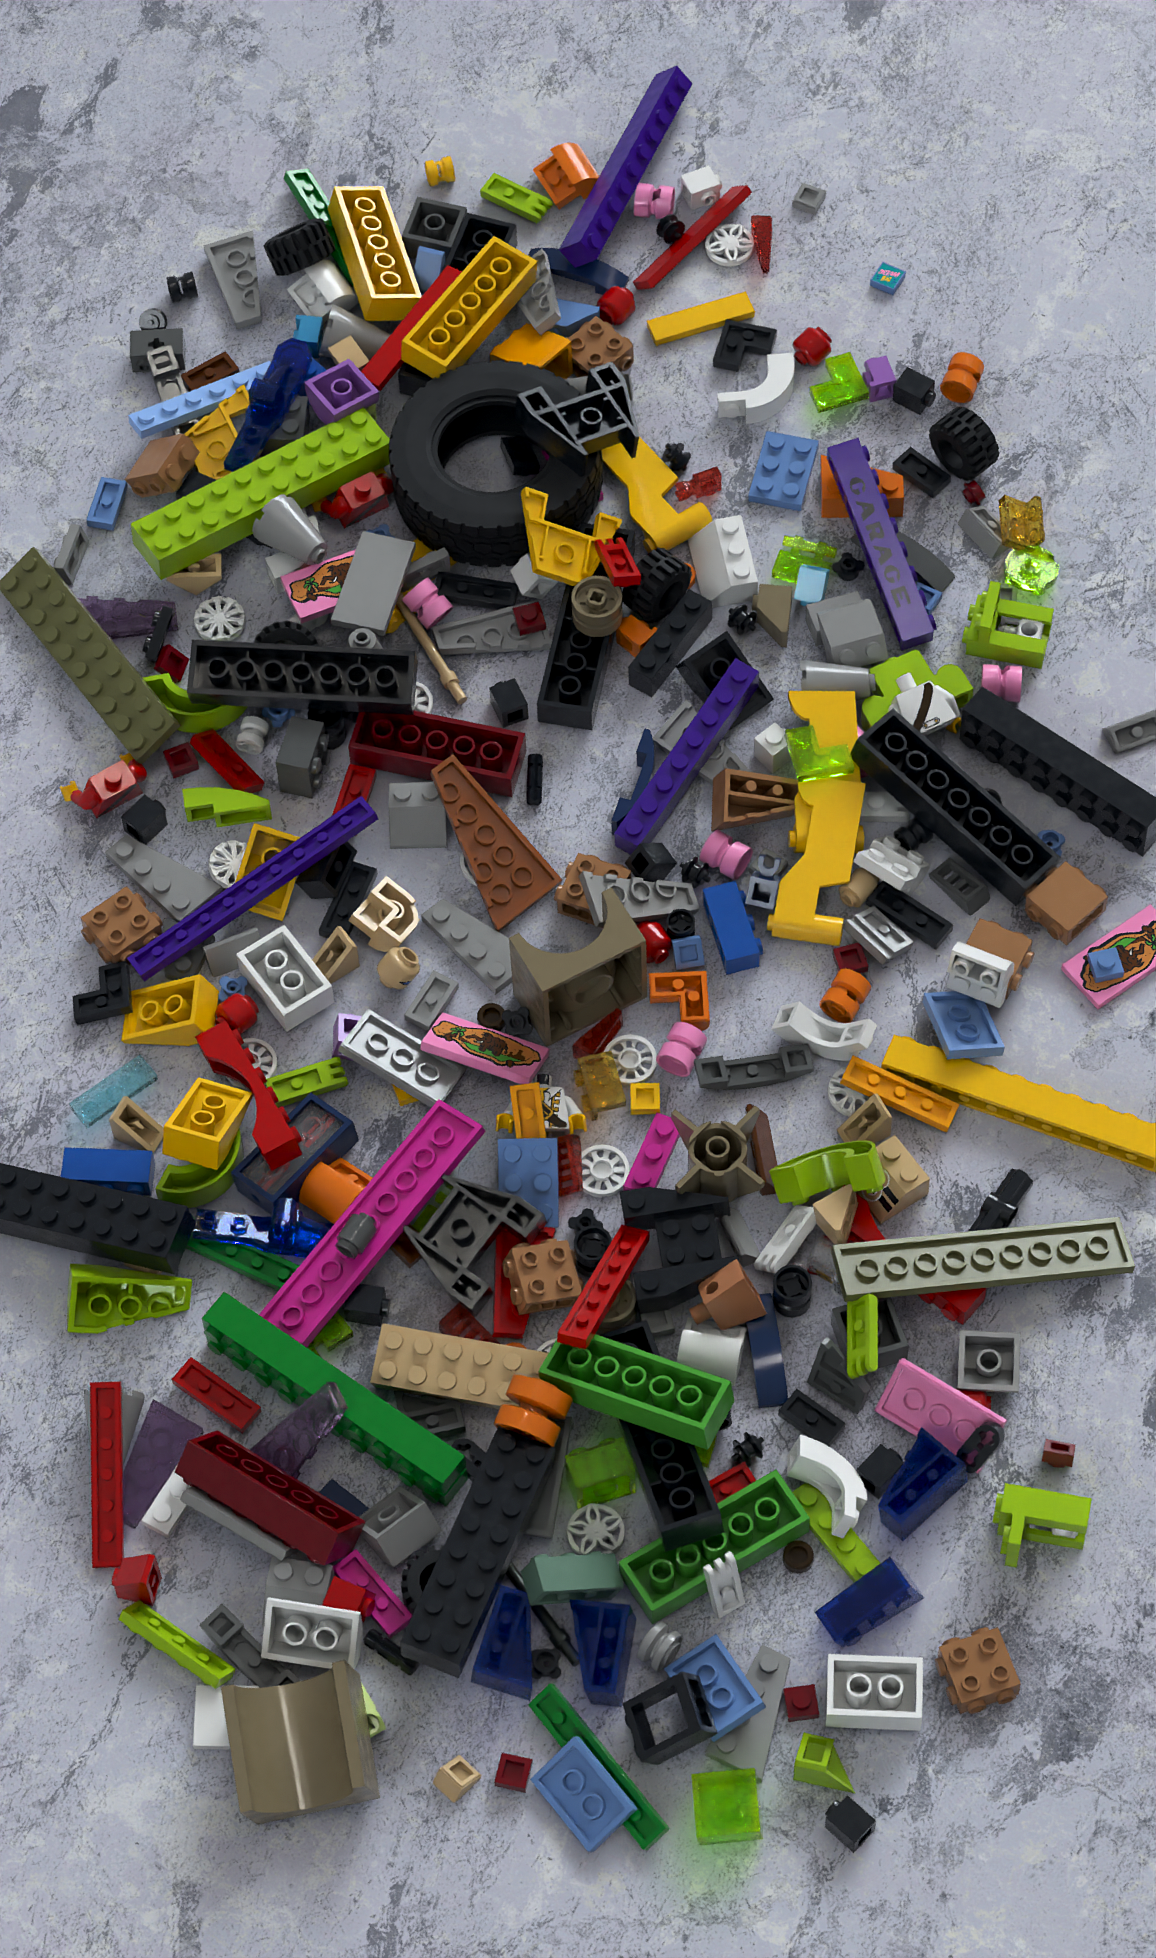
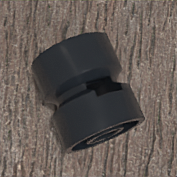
M308 710V719L324 722L325 733L329 735L328 749L334 750L340 747L346 738L343 711Z
M596 1225L586 1226L574 1238L576 1268L583 1276L591 1277L612 1241L609 1232L603 1227Z
M787 1265L779 1269L774 1275L772 1293L774 1308L785 1317H799L806 1313L810 1307L812 1280L806 1269L797 1265Z

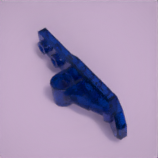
M290 338L277 345L272 361L263 378H255L249 390L250 404L245 411V422L223 462L224 469L234 472L258 460L270 435L281 427L307 376L312 362V355L306 342Z
M280 1198L273 1204L272 1215L266 1217L197 1208L196 1225L192 1238L247 1245L265 1253L306 1258L334 1224L317 1222L303 1216V1212L295 1200Z

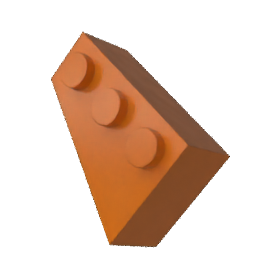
M821 455V518H849L828 464L827 456ZM875 469L880 482L877 485L880 494L885 493L888 500L889 509H887L889 517H903V475Z

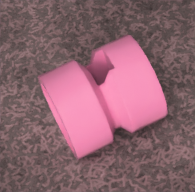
M638 183L634 200V216L649 218L653 214L656 219H662L669 214H673L675 187L660 185L655 189L653 184Z
M429 577L417 584L402 599L411 612L418 613L417 619L427 630L441 621L454 608L444 595L439 596L437 594L438 588Z
M983 664L981 687L983 686L998 697H1002L1006 702H1020L1022 666L1007 665L1003 670L1000 669L999 665Z
M717 829L706 840L699 859L703 863H708L711 868L720 867V873L732 880H737L746 870L752 858L753 849L740 841L733 843L731 836Z
M675 1022L666 1037L669 1042H665L662 1045L656 1061L667 1072L676 1076L687 1077L693 1070L694 1059H697L696 1057L701 1054L707 1042V1037L700 1029L691 1024Z

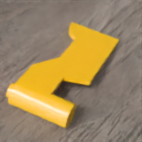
M640 437L635 458L630 457L621 443L602 449V462L628 489L630 517L642 529L645 538L643 546L648 553L660 547L669 551L690 539L713 521L709 510L702 502L692 505L679 514L668 504L663 497L678 482V477Z
M788 691V700L793 712L800 719L809 721L811 771L808 775L861 783L860 767L849 758L851 750L858 739L855 691ZM799 791L794 799L795 824L793 830L788 831V847H793L794 853H805L813 807L803 802ZM859 825L854 854L864 849V829L862 825Z
M798 774L800 797L806 805L813 808L805 853L781 879L774 914L769 913L767 930L772 931V937L840 947L844 918L816 914V907L820 888L850 883L866 783Z

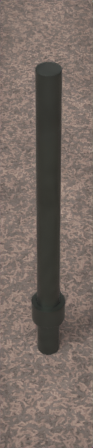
M511 1561L506 1572L507 1577L550 1635L549 1640L554 1647L563 1652L573 1667L579 1665L583 1659L571 1644L570 1635L564 1628L558 1626L544 1605H530L522 1575Z

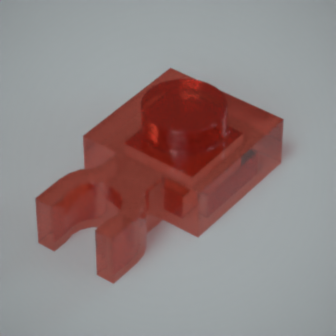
M718 466L693 474L690 481L675 483L677 489L675 495L678 501H684L692 495H695L696 499L703 496H711L720 491L722 474Z

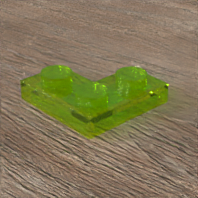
M850 352L825 359V367L831 380L809 387V394L818 413L869 399V391Z
M813 725L785 729L784 737L798 782L852 774L854 772L855 766L847 744L820 748Z

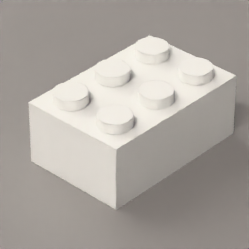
M285 925L236 954L239 971L286 1032L335 1003L332 985Z
M828 1654L826 1727L921 1731L923 1658Z

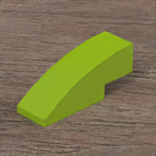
M219 787L182 789L187 822L215 818L218 828L272 819L270 801L258 795Z

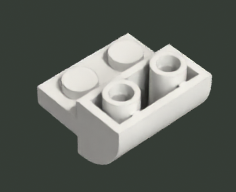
M321 260L305 268L306 274L287 289L306 316L322 317L323 323L328 320L332 305H337L349 311L359 303L354 289L335 264L329 260Z
M891 836L876 838L869 849L857 853L853 862L859 865V868L866 869L879 877L880 882L885 881L907 895H910L918 887L931 866L924 861L923 855L913 850L907 851L900 846L901 843Z
M958 942L953 947L947 970L950 973L947 988L1000 1008L1005 1000L1009 979L1014 972V962Z
M688 1317L685 1329H683L677 1363L730 1380L731 1385L735 1386L747 1328L734 1326L721 1330L716 1322L704 1321L697 1325L693 1318Z

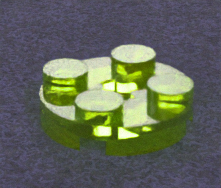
M1026 545L1025 549L1017 551V548L1012 549L1007 554L1004 563L1005 583L1013 585L1020 590L1031 592L1034 595H1043L1046 589L1051 588L1056 583L1060 568L1059 563L1057 564L1054 561L1055 556L1049 550L1039 546ZM1030 567L1036 568L1035 571H1031L1028 569Z

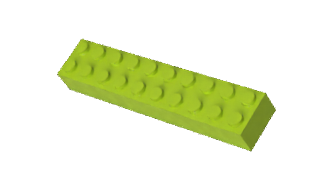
M363 407L337 422H331L131 523L133 544L159 579L163 580L253 534L252 530L255 519L261 520L264 515L262 508L273 498L282 494L287 497L291 496L302 509L337 491L342 485L388 465L390 439Z

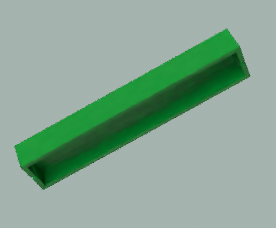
M226 1292L221 1294L201 1318L207 1346L210 1350L220 1356L222 1353L231 1359V1363L240 1371L244 1372L247 1370L255 1375V1380L263 1387L268 1388L271 1386L278 1391L280 1398L288 1404L294 1402L300 1406L302 1412L311 1420L316 1421V1419H319L326 1424L327 1430L336 1437L342 1435L348 1439L350 1445L359 1453L367 1452L374 1457L373 1460L382 1469L388 1470L390 1468L396 1472L398 1478L409 1487L414 1485L422 1490V1494L434 1504L439 1502L446 1507L468 1480L465 1455Z

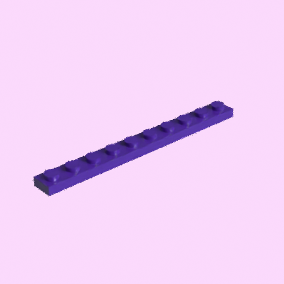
M362 796L358 797L127 958L129 963L145 982L377 821L379 818L376 812Z

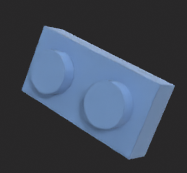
M106 477L100 478L86 519L87 526L114 531L128 489L126 481Z

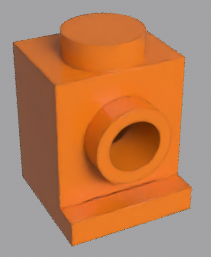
M631 614L628 617L622 618V622L616 630V643L636 658L658 628L650 629L645 621L638 620Z

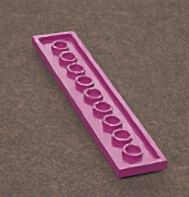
M438 1099L259 1315L305 1347H308L404 1231L403 1227L409 1225L443 1184L442 1176L444 1174L450 1175L486 1132L484 1127ZM362 1212L375 1220L374 1226L377 1228V1232L361 1255L358 1254L355 1259H352L337 1250L335 1245L338 1242L337 1236L351 1215H359Z

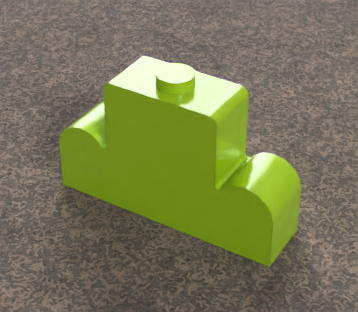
M919 650L910 651L899 657H891L884 663L870 669V674H875L876 691H872L874 696L866 698L862 703V728L866 732L888 713L891 701L895 696L901 694L895 680L904 674L911 673L917 686L931 681L934 685L945 689L954 696L958 709L963 708L973 697L974 688L961 668L953 664L943 665L938 669L937 674L934 675Z

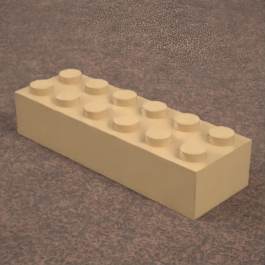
M382 1323L370 1383L375 1388L392 1391L400 1390L404 1391V1393L420 1396L421 1394L429 1395L436 1399L458 1400L459 1403L498 1410L502 1404L519 1407V1405L506 1396V1391L513 1375L540 1379L538 1371L549 1353Z

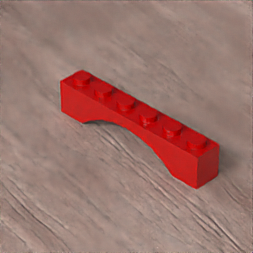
M225 1020L195 1036L202 1054L214 1073L227 1076L239 1082L253 1093L257 1111L252 1136L270 1170L273 1171L303 1155L298 1143L302 1142L299 1132L295 1126L289 1128L287 1123L291 1120L284 1107L277 1108L275 1103L279 1102L271 1086L268 1088L264 1086L267 1080L261 1068L257 1067L254 1069L252 1064L256 1063L249 1048L242 1049L241 1045L244 1044V1041L237 1028L231 1030Z
M856 1194L858 1206L847 1243L886 1240L872 1218L868 1201ZM986 1288L918 1294V1296L928 1304L933 1303L941 1309L942 1314L951 1321L956 1320L961 1325H964L985 1301Z

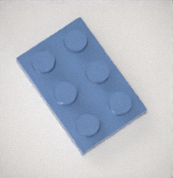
M766 431L749 491L748 501L801 511L817 455L819 440Z
M957 991L924 993L922 1002L947 1059L1003 1056L1005 1046L985 1002Z
M558 1138L498 1139L499 1191L521 1197L541 1211L547 1221L544 1227H559Z
M717 1634L664 1668L669 1678L680 1672L699 1675L718 1734L711 1737L713 1742L766 1708L764 1702Z
M574 1736L530 1779L588 1852H594L638 1809L578 1736Z

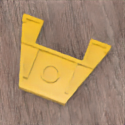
M244 385L238 387L230 398L224 399L219 404V407L210 415L204 416L184 433L200 451L195 459L194 467L196 471L216 480L252 463L231 421V418L253 410V401Z
M529 487L522 489L521 499L533 573L574 587L584 578L593 576L601 561L595 550V539H602L605 545V539L613 537L616 530L620 527L622 519L599 512L595 516L593 534L590 536L545 521L548 494Z

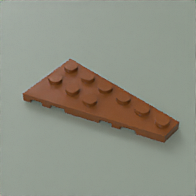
M452 754L432 769L430 775L496 931L500 932L562 883L563 879Z

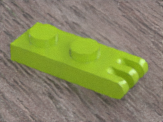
M493 173L480 189V197L534 223H539L542 216H545L547 213V209H550L553 205L550 199L496 173Z
M334 1057L267 1078L265 1084L267 1088L270 1086L273 1088L279 1100L275 1104L279 1108L303 1100L310 1092L317 1096L345 1087L349 1084V1081L344 1076V1068L339 1067L342 1065L340 1057Z
M870 1293L862 1296L857 1301L847 1302V1374L850 1379L858 1378L878 1369V1297Z

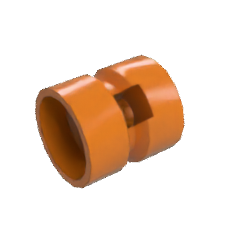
M958 352L950 360L947 368L948 371L945 373L940 385V391L947 399L953 402L967 403L972 400L975 394L977 383L980 381L984 371V364L973 354Z
M846 968L840 969L831 983V988L827 989L820 1000L819 1006L833 1020L841 1023H850L860 1009L859 1004H862L870 993L871 985L858 972Z

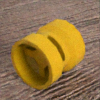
M450 156L442 157L440 161H424L430 187L436 186L442 181L449 183L456 180Z

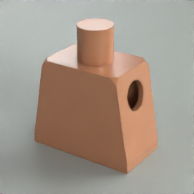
M737 1259L699 1284L698 1290L703 1302L689 1308L691 1316L697 1325L713 1318L721 1330L729 1329L767 1314L759 1293Z

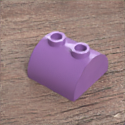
M350 359L304 382L306 395L314 412L326 425L331 422L335 423L363 407L366 409L379 401V391Z

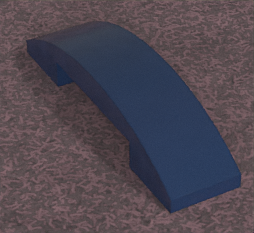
M534 248L530 250L528 255L532 257L540 249H543L548 256L551 274L595 286V293L603 295L613 286L625 288L629 281L627 275L598 259L575 268L557 248Z
M644 729L636 751L637 766L642 767L631 800L619 798L611 820L612 835H614L621 822L654 776V743L649 729Z
M771 1293L759 1294L767 1314L745 1322L753 1364L758 1408L782 1406L788 1400V1392L775 1308Z

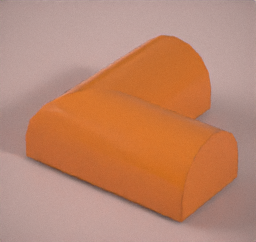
M706 971L649 973L650 1004L679 1002L680 1022L691 1024L701 1031L709 1027L710 1015Z

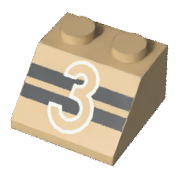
M896 1135L876 1146L886 1177V1181L883 1183L884 1188L869 1194L866 1193V1190L856 1191V1194L868 1201L870 1212L879 1224L887 1221L929 1193L930 1178Z

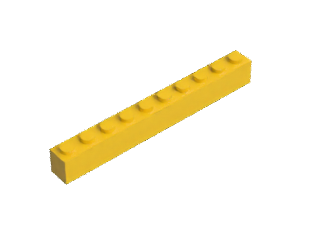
M893 1035L881 1064L882 1069L960 1105L1156 1173V1123L1140 1120L1130 1113H1120L1111 1110L1108 1106L1101 1103L1094 1104L1085 1101L1075 1094H1065L1056 1091L1053 1087L1046 1084L1039 1085L1027 1081L1021 1075H1010L1001 1072L992 1065H981L972 1062L969 1058L947 1059L944 1051L937 1046H926L916 1042L911 1037Z

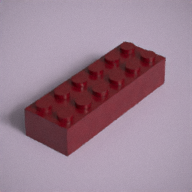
M414 711V715L359 712L348 745L350 764L433 781L430 775L431 770L453 754L486 792L513 797L527 751L525 733Z
M218 1430L189 1440L174 1472L181 1476L183 1481L189 1486L199 1487L207 1492L208 1497L213 1501L224 1503L231 1507L236 1515L252 1520L258 1524L257 1526L260 1530L281 1538L286 1546L302 1551L308 1555L310 1561L318 1565H327L353 1552L366 1523L363 1519Z

